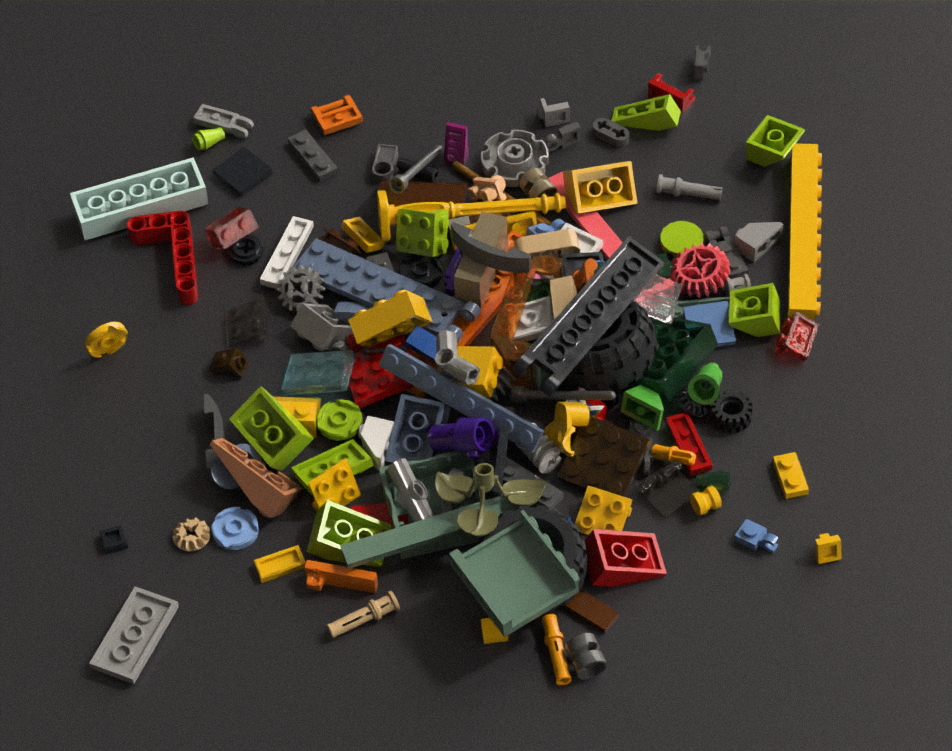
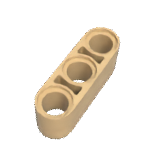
M572 229L523 236L514 242V248L531 255V265L558 261L560 254L580 253L577 233Z

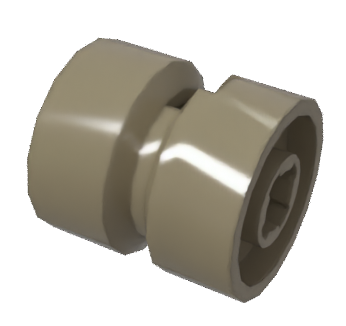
M540 168L528 170L519 180L520 188L529 198H538L542 194L550 197L558 193L557 188L548 180Z

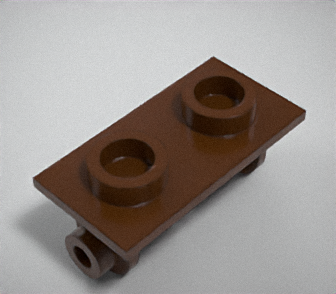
M325 227L322 228L326 234L320 236L319 240L356 255L358 253L363 256L356 242L349 238L347 241L342 238L343 235L333 228L331 231Z

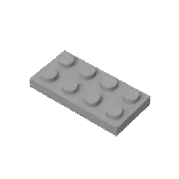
M135 586L89 663L90 668L134 684L179 607L178 601Z

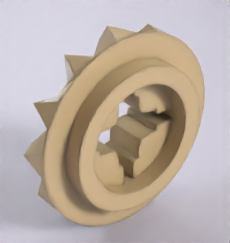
M197 517L194 520L186 518L184 522H178L177 527L173 529V542L179 549L184 551L199 550L208 543L210 529L205 521H199ZM186 530H189L190 532H193L195 530L196 536H193L191 534L187 536Z

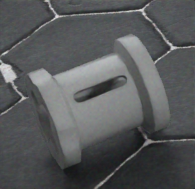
M743 274L742 277L733 279L728 277L724 283L727 296H730L731 290L751 287L748 274Z

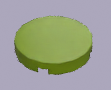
M676 221L668 224L663 228L660 235V245L663 251L667 254H672V257L677 258L678 252L684 253V247L690 249L692 244L697 247L704 241L701 229L694 223L687 221Z
M339 399L331 404L328 402L318 412V429L323 436L331 440L341 441L350 439L359 432V428L363 424L360 408L349 400Z

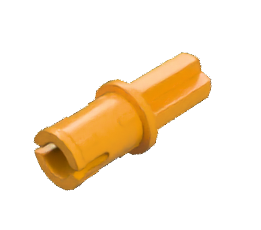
M655 444L651 449V454H657L652 455L653 459L665 460L669 464L693 465L695 463L696 455L693 452L680 450L677 446L666 447Z

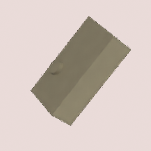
M481 212L472 233L473 238L506 251L508 247L507 217ZM463 254L454 275L455 298L465 303L472 301L482 310L498 270L480 264Z

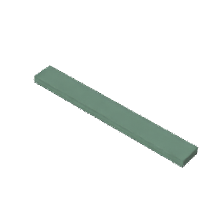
M502 495L487 499L484 503V510L495 511L497 515L508 509L511 512L518 510V506L510 504L508 497H503ZM480 502L340 545L346 565L350 569L465 533L458 527V515L470 508L479 510Z

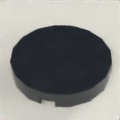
M410 254L402 260V264L399 266L400 275L430 288L437 285L442 278V264L436 256L429 257Z

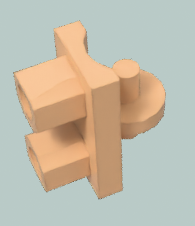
M494 175L491 178L476 177L472 180L474 186L468 189L472 201L482 199L484 202L507 199L506 195L502 193L505 189V180L498 175Z

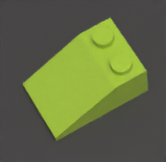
M262 386L229 418L267 464L280 471H283L314 439L304 426Z
M326 500L316 512L307 552L327 560L345 562L340 545L362 539L363 535L369 537L373 533H381L383 529L385 531L391 530V524ZM384 558L363 565L381 567Z

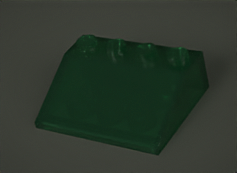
M656 314L651 320L657 340V351L655 352L652 366L647 372L643 373V377L636 382L633 381L628 384V387L632 389L642 385L658 393L662 403L671 404L676 398L677 393L684 388L717 347L718 342L711 324Z

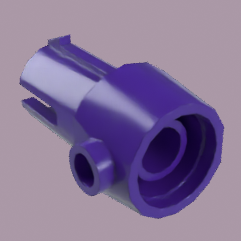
M459 418L457 423L433 425L429 433H427V438L433 451H459L467 454L468 458L479 459L482 452H487L494 445L495 431L488 419Z

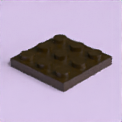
M589 415L588 426L580 427L571 446L574 456L566 457L557 477L585 490L589 485L626 497L651 441L648 438Z

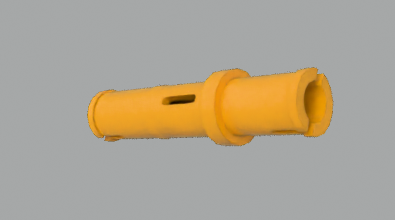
M548 614L542 617L546 635L544 641L549 648L556 683L558 685H566L572 681L569 673L562 643L564 637L559 631L557 616L555 614Z

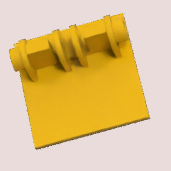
M344 458L308 482L314 496V502L311 504L316 511L326 500L345 506L361 495L347 458Z
M588 485L575 524L581 533L589 535L593 529L622 531L626 518L631 514L632 508L630 506L633 499Z

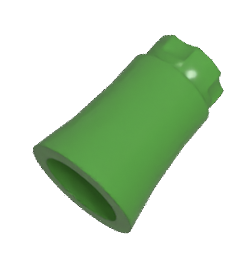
M710 362L702 366L696 376L690 380L688 394L696 403L707 405L713 403L718 398L723 377L718 364Z

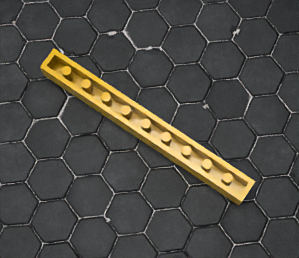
M796 143L791 151L788 323L815 324L816 315H820L821 302H817V298H820L821 285H817V281L821 279V268H817V264L821 263V251H817V247H821V234H817V231H821V218L817 217V214H821L822 201H818V198H821L822 185H818L822 178V169H818V166L822 164V153H818V144Z

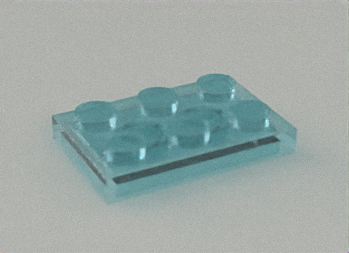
M353 350L291 354L281 390L284 395L347 391L356 355Z

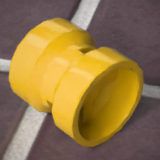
M714 486L705 488L704 492H695L690 495L691 505L698 516L706 514L709 509L716 510L722 507L720 495Z

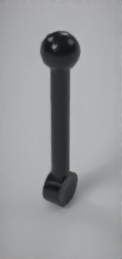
M405 346L398 347L399 349L407 353V349ZM363 347L361 353L365 356L369 353H384L386 348L369 349L368 347Z

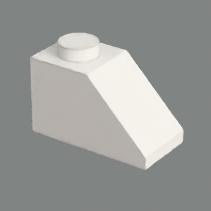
M367 416L365 424H361L358 436L361 438L362 448L372 458L373 465L379 471V467H384L394 421Z

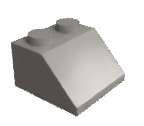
M302 303L291 324V327L297 331L296 334L299 337L312 342V346L319 351L329 350L334 343L338 341L345 342L347 336L353 334L350 324L333 317L334 310L328 305Z

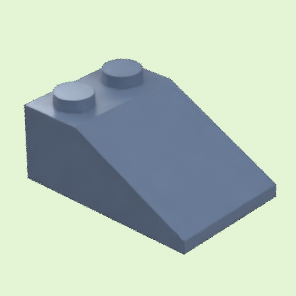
M401 394L385 461L393 463L404 458L407 461H417L436 456L437 451L431 449L427 433H429L433 425L447 424L451 408L443 402Z

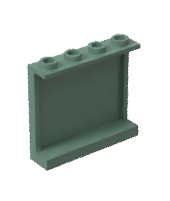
M524 510L520 511L521 520L467 552L461 554L456 549L449 553L452 568L504 637L579 592L578 582L580 578L573 568L569 569L563 554L560 551L556 552L549 536L546 533L542 534L534 517H529Z

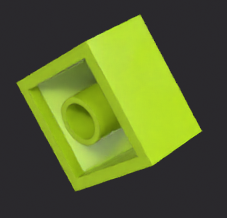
M767 115L746 141V160L764 167L783 160L803 135L805 129Z
M774 283L731 290L729 325L756 337L779 334L780 299Z

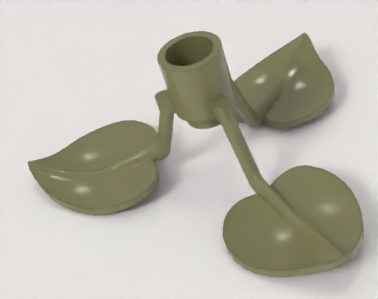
M481 463L475 467L473 479L464 475H450L437 472L435 480L438 496L448 503H460L465 499V496H472L475 486L480 491V509H466L457 518L458 527L466 534L473 536L487 535L494 531L498 525L497 513L492 510H484L485 492H489L493 488L494 483L501 495L508 497L509 503L515 506L535 504L546 487V481L532 479L511 480L502 487L498 480V475H494L493 466L488 463Z

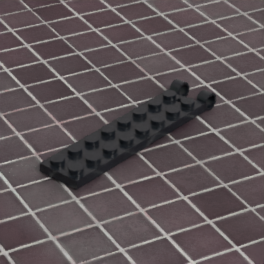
M628 236L524 355L521 356L512 370L520 376H524L533 363L551 376L540 390L551 398L570 373L661 270L665 262Z

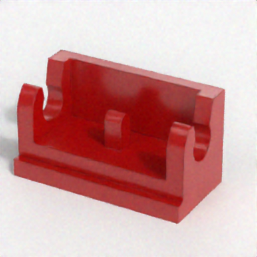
M658 73L648 82V97L652 99L670 94L683 114L695 101V96L691 95L694 90L690 88L684 93L664 83L661 80L663 75Z

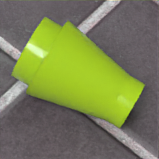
M221 127L200 130L192 136L195 148L203 151L220 140L225 139V133Z

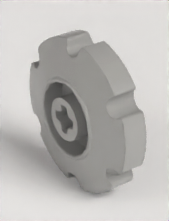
M511 130L509 134L500 132L493 135L485 142L484 151L481 152V167L487 177L494 175L503 177L507 187H518L522 175L532 168H540L545 174V165L549 164V153L543 140H535V134L524 130Z

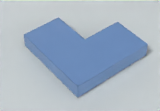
M728 301L683 307L687 330L709 327L713 347L736 344L734 329L729 325Z

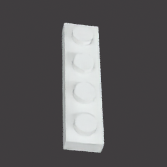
M295 216L292 217L260 278L261 285L275 289L282 287V284L278 281L279 279H285L284 272L290 273V267L294 266L314 227L313 221Z

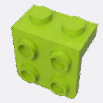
M406 208L398 209L396 249L400 252L429 257L445 254L448 248V210L439 209L425 212Z

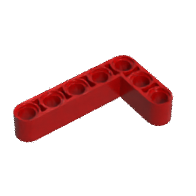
M173 211L130 218L127 222L130 241L133 244L143 245L172 241L175 280L179 301L183 305L196 303L198 300V287L192 229L188 213L185 211Z

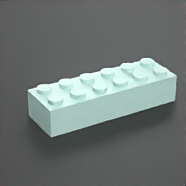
M194 157L70 193L73 209L85 240L127 228L128 220L135 216L187 211L209 204L206 186Z

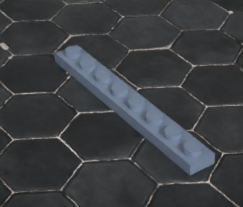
M392 344L387 345L379 363L380 367L470 418L490 420L495 432H497L500 425L509 426L508 439L532 453L537 450L545 432L544 430Z

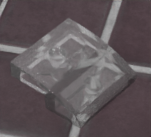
M655 275L634 301L647 311L649 317L672 324L682 285Z

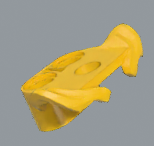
M557 402L554 421L547 425L544 430V434L549 437V441H552L554 446L560 449V452L566 453V456H574V451H571L570 448L571 434L576 429L573 426H588V406L582 402Z

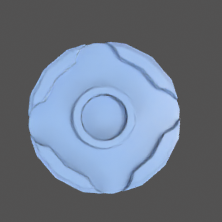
M231 507L217 514L211 530L214 541L220 547L227 550H240L248 547L258 537L259 525L256 516L250 510Z

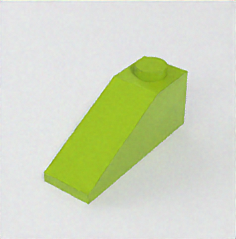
M669 94L615 107L611 121L623 127L660 131L677 127L681 111Z

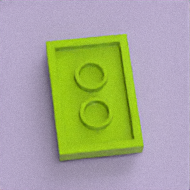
M352 439L291 467L296 479L312 495L308 482L344 458H347L353 475L363 473L374 465L372 458Z

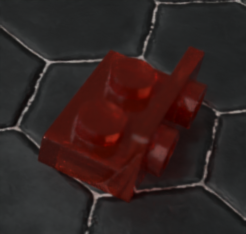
M797 311L791 317H786L781 325L782 333L775 342L777 346L775 355L780 356L785 351L803 362L807 360L819 324Z

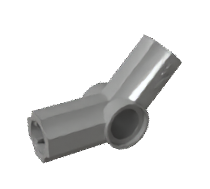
M448 330L440 331L438 336H436L437 353L434 358L437 366L443 374L450 378H455L467 385L474 384L479 379V367L458 356L455 332Z

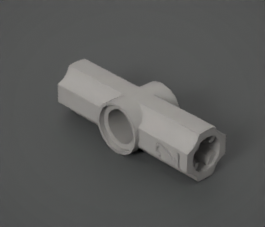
M406 458L391 463L387 470L398 490L396 492L398 503L408 510L413 522L433 517L434 514L426 500L428 495L427 489L421 481L416 480Z

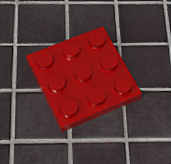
M402 334L371 346L369 349L386 348L390 344L397 348L405 346L406 338ZM405 346L407 349V353L411 355L410 349L407 346ZM359 351L341 359L354 401L359 408L414 387V385L379 366L384 353H369L365 356Z

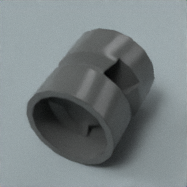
M592 633L579 634L567 642L566 651L573 662L574 670L579 679L589 680L595 678L607 669V662L600 651L596 637Z

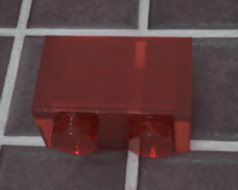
M238 207L204 228L214 248L226 249L259 227L250 209Z

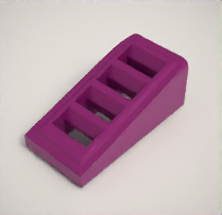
M447 122L444 161L449 164L458 161L465 165L469 156L467 126Z

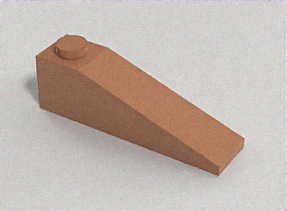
M219 438L210 443V446L251 503L259 509V513L263 516L273 518L281 515L303 491L304 488L280 471L274 474L266 469V463L261 460L257 461L247 458V452L227 440Z

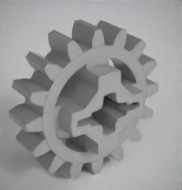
M298 265L297 270L290 267L291 273L284 272L285 279H279L278 281L282 284V287L277 288V291L282 293L278 299L283 302L282 305L289 308L294 313L296 310L298 312L302 303L318 304L316 300L323 299L320 291H324L325 288L320 284L324 280L318 277L319 272L309 266ZM298 285H300V287L302 288V291L304 292V294L301 293V290H300V288L298 287Z

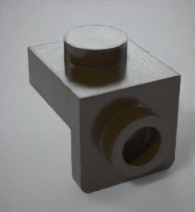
M236 347L215 352L209 370L214 375L232 371L237 378H243L249 361Z

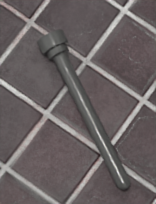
M436 145L403 175H395L389 181L390 189L397 194L406 190L408 181L443 151V147Z
M513 386L511 390V401L513 404H524L529 400H613L616 397L614 391H556L549 398L541 391H529L524 386Z

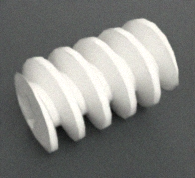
M546 435L542 436L537 450L533 453L516 444L543 474L553 471L561 462V457L559 456L560 449L554 447V443L549 441V437Z

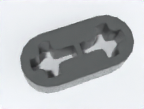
M598 118L594 121L593 134L597 138L615 147H624L629 143V131L625 127L606 118Z

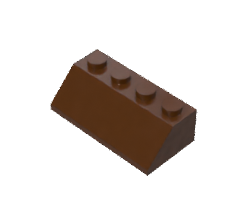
M382 181L379 183V191H386L388 204H394V207L420 202L449 203L452 201L454 204L467 203L468 183L408 182L407 189L397 194L390 189L389 181Z

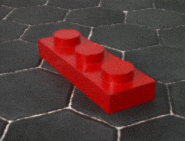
M688 412L666 417V425L676 446L680 450L690 451L696 455L693 465L685 464L690 476L711 471L713 464Z

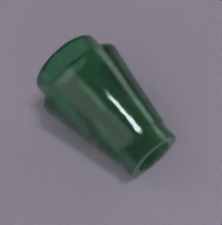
M719 470L696 475L697 489L704 490L709 486H714L721 493L730 491V472Z

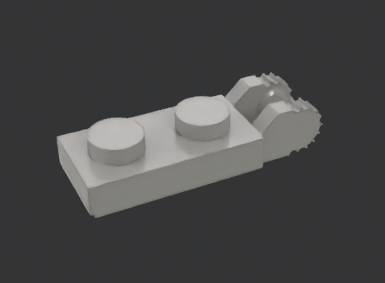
M205 104L200 106L193 117L194 124L211 129L221 127L225 133H232L235 137L241 139L247 137L248 131L246 129H251L254 126L252 120Z

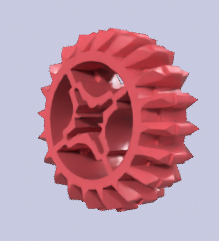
M702 242L697 247L692 244L690 249L684 247V253L678 252L677 258L673 259V265L670 269L671 279L677 290H680L683 295L688 293L690 298L696 295L699 299L703 294L709 297L710 292L717 294V288L723 289L724 283L730 275V263L724 251H720L718 246L713 248L710 243L704 246Z

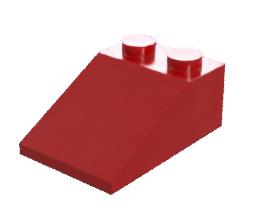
M593 529L584 540L587 552V571L592 586L614 587L664 577L667 574L655 533Z

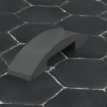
M455 222L451 223V240L459 250L471 259L501 271L514 273H529L531 271L530 254L511 247L508 252L502 251L474 239L471 229Z
M204 394L207 426H214L215 440L219 438L226 440L220 411L210 395ZM213 449L206 450V469L209 482H214L211 475V465L213 460L218 457Z

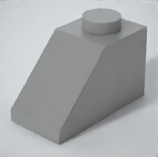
M781 222L749 223L735 233L734 245L741 255L754 263L782 239L784 224Z

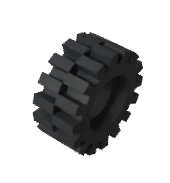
M728 389L724 390L723 395L719 392L718 398L711 403L710 417L713 425L717 424V429L719 430L723 427L726 433H728V429L732 430V433H736V429L741 432L743 431V426L747 428L752 420V400H749L747 394L743 396L742 391H739L738 394L735 393L736 389H732L731 393H728ZM732 407L738 409L740 413L729 415L723 412V410Z

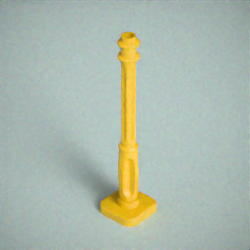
M385 190L377 191L379 230L382 242L390 241V226H396L397 211L401 208L425 212L439 209L448 210L449 219L480 215L481 212L503 214L542 211L546 214L548 210H555L557 213H560L561 209L566 208L565 196H560L559 193H555L554 196L550 197L542 194L541 197L462 204H454L452 201L449 203L420 202L394 207V204H388Z

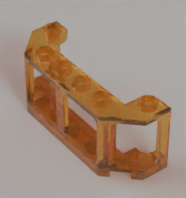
M543 254L531 259V271L529 273H511L490 335L491 347L496 348L502 357L503 366L516 381L511 380V386H524L529 391L533 387L530 368L524 376H520L512 369L531 345L524 341L514 340L525 304L548 296L551 297L550 284L540 283L531 287L535 274L554 275V279L563 277V258Z

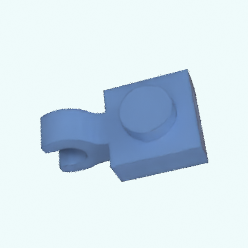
M556 219L550 226L545 223L527 227L526 235L558 231L560 227L565 225V222L561 219Z
M748 519L744 521L734 535V541L752 550H756L760 546L774 553L778 547V544H776L778 537L776 535L767 534V528Z

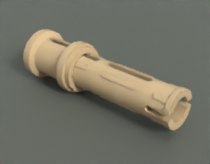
M390 590L387 592V595L375 601L373 599L369 600L367 606L327 624V628L332 638H335L372 619L380 620L383 615L393 610L397 612L400 610V606L394 593ZM360 616L359 619H357V620H355V621H353V622H351V623H348V624H346V625L343 626V624H345V623H347V622H349V621H351V620H353V619H355V618H357V617Z

